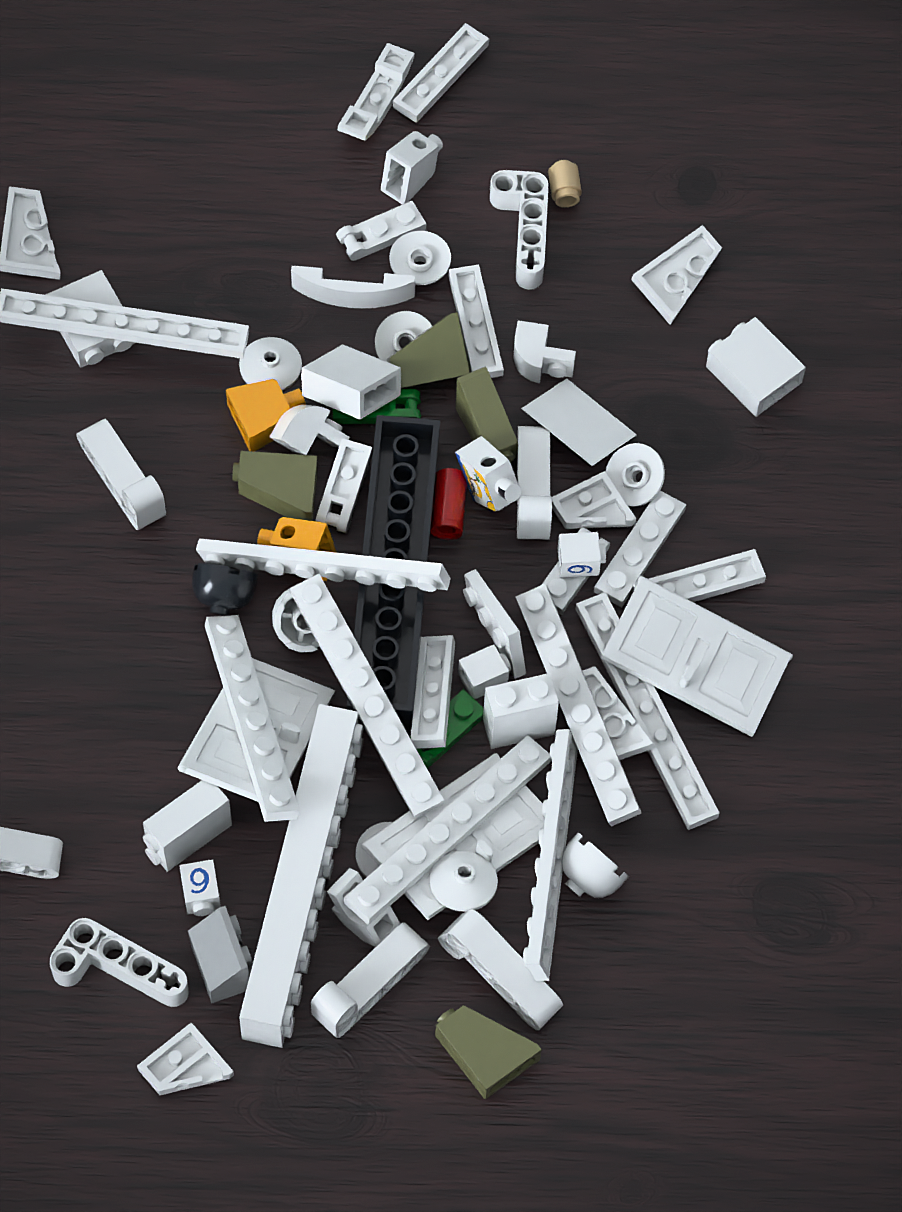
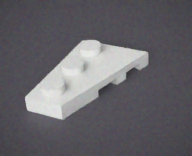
M9 186L0 251V271L60 280L61 273L56 262L55 249L50 238L41 193L38 190Z
M702 225L633 274L631 280L671 325L719 255L722 247Z
M475 569L464 574L466 588L463 589V594L470 607L474 606L481 623L486 627L500 654L504 653L511 665L510 672L514 679L525 675L526 669L520 631Z
M594 666L583 670L619 760L656 748L597 668Z

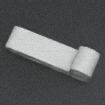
M498 171L494 173L490 181V202L497 209L519 211L516 282L524 289H535L541 285L544 274L548 180L543 174L538 172ZM527 263H533V269H527Z
M106 419L76 433L83 451L136 530H140L166 516L164 496L158 483L151 475L144 476Z
M518 426L517 482L522 494L517 499V539L549 540L552 520L550 432L543 426Z
M0 827V870L38 878H56L59 876L63 842L51 836Z
M470 909L462 913L438 937L441 946L456 959L465 957L517 1014L535 1030H540L563 1006L561 999L544 981H535L529 968L525 967L523 958L477 911Z
M88 918L77 919L69 926L50 957L52 975L54 980L61 986L69 987L77 984L92 964L170 1007H177L183 1004L189 995L187 977L184 971ZM85 933L93 936L87 943L76 941L80 935ZM117 949L122 951V955L117 959L105 957L111 950ZM70 961L75 964V966L67 972H63L58 969V967L64 962ZM143 965L152 968L147 975L140 976L134 973L138 967ZM175 983H178L179 988L172 986H174ZM166 985L172 987L170 991L167 990Z
M405 922L401 923L337 985L333 981H329L315 994L311 1001L312 1015L336 1038H340L425 956L430 945Z

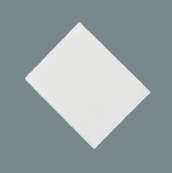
M567 378L521 408L591 466L637 435Z

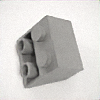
M226 906L218 908L188 930L189 942L211 1003L246 992L253 965L248 947L243 946L240 936L242 933L236 915L229 917Z

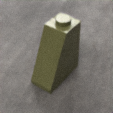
M458 312L445 316L387 358L388 363L401 367V388L459 377L470 373Z
M486 366L458 377L456 411L470 437L474 441L482 436L508 458L511 463L517 458L518 441Z
M253 451L240 452V462H234L232 480L238 482L240 495L287 518L313 521L318 473L317 456Z
M464 1005L456 1011L453 1008L447 1010L437 1020L435 1036L485 1100L540 1061L542 1049L538 1044Z

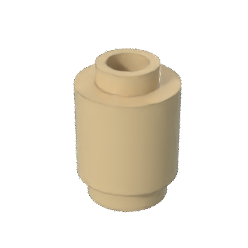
M568 160L555 162L548 170L552 199L559 207H572L580 201L579 197L582 194L578 166Z

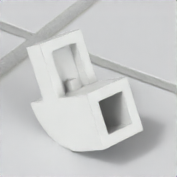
M518 320L513 359L519 373L535 383H540L541 373L557 378L564 376L573 377L576 351L546 347L549 325Z
M298 405L290 408L280 417L269 438L294 453L307 455L316 437L332 447L338 448L342 438L349 440L350 437L341 432L343 428L341 425L327 419L330 412L329 409L312 405Z
M349 868L327 891L335 904L332 910L339 920L355 935L376 947L401 923L391 906L372 923L367 925L344 904L345 896L363 881L357 871Z

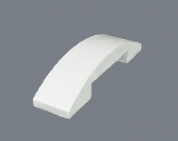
M387 43L375 63V72L356 104L349 106L337 130L364 141L367 140L390 110L393 100L397 97L409 72L415 53Z
M291 267L292 288L307 297L330 305L348 308H378L395 305L415 297V276L384 273V282L381 284L323 279V268Z

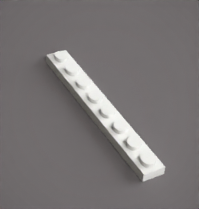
M2 288L0 291V322L244 359L249 336V325Z
M200 538L196 551L206 564L229 566L238 570H262L273 575L290 573L309 579L320 574L321 577H326L335 582H342L346 579L356 580L364 585L384 583L394 588L412 586L428 592H433L436 589L448 590L451 579L443 564Z
M320 574L291 587V595L353 708L358 712L359 719L414 819L444 804L440 791Z
M543 584L516 596L547 674H551L559 704L608 823L612 827L641 814L639 805L546 584Z
M606 592L576 603L575 608L599 657H601L619 621V617ZM601 659L624 706L656 748L648 750V753L687 829L690 830L717 819L719 811L655 687Z
M239 616L206 617L205 629L264 822L298 819L300 809Z
M569 729L556 730L555 743H552L550 746L552 769L547 772L546 776L549 792L548 799L543 801L545 822L544 828L539 831L540 858H536L535 861L537 884L531 891L533 915L527 921V931L530 938L529 945L524 948L523 952L524 965L526 968H529L535 981H549L563 872L562 856L566 848L578 753L577 745Z
M527 735L348 893L344 898V904L367 925L372 923L430 871L434 864L443 856L449 854L551 762L550 753Z

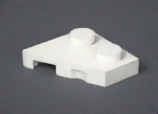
M605 471L552 497V509L565 529L630 527L636 524V517Z
M192 1023L188 1024L137 1065L138 1071L159 1095L230 1079L234 1076V1071Z

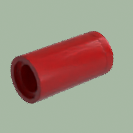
M445 468L436 473L431 534L437 538L452 540L460 538L463 534L467 482L462 470Z

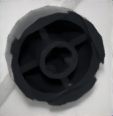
M198 563V565L194 564L192 588L199 602L210 606L209 613L229 616V610L241 609L253 598L258 574L244 569H240L239 574L238 570L230 569L229 566Z

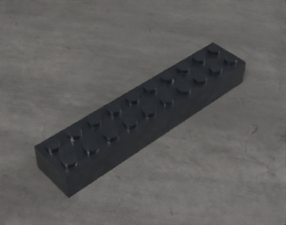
M377 415L363 556L428 562L440 440V420ZM359 583L354 638L403 726L412 727L425 591L412 586L394 588L384 583H374L373 585ZM347 697V710L355 711Z

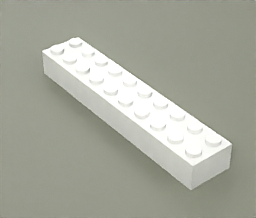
M323 704L318 706L295 796L300 809L298 819L289 820L239 1017L242 1040L282 1048L285 1037L291 1038L295 1022L293 1005L299 1006L303 990L301 973H307L310 962V942L308 941L314 942L316 938L318 910L322 911L326 897V891L324 890L325 881L330 879L333 869V848H338L341 836V829H339L341 818H345L348 808V787H353L356 775L355 761L356 757L360 758L363 747V725L358 724L357 711Z

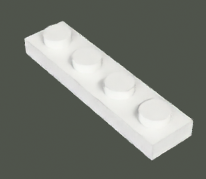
M465 23L393 100V108L417 123L489 46V38Z
M479 264L449 269L448 277L456 311L458 312L470 372L486 366L491 378L503 376L504 369Z
M659 491L657 496L651 500L594 586V593L599 595L606 592L610 602L622 608L633 591V583L637 582L640 576H643L683 515L686 504Z
M753 549L649 578V580L691 602H696L765 582L766 575L756 550ZM638 582L633 583V591L635 590Z
M453 635L421 637L411 729V741L416 749L446 747L455 651Z

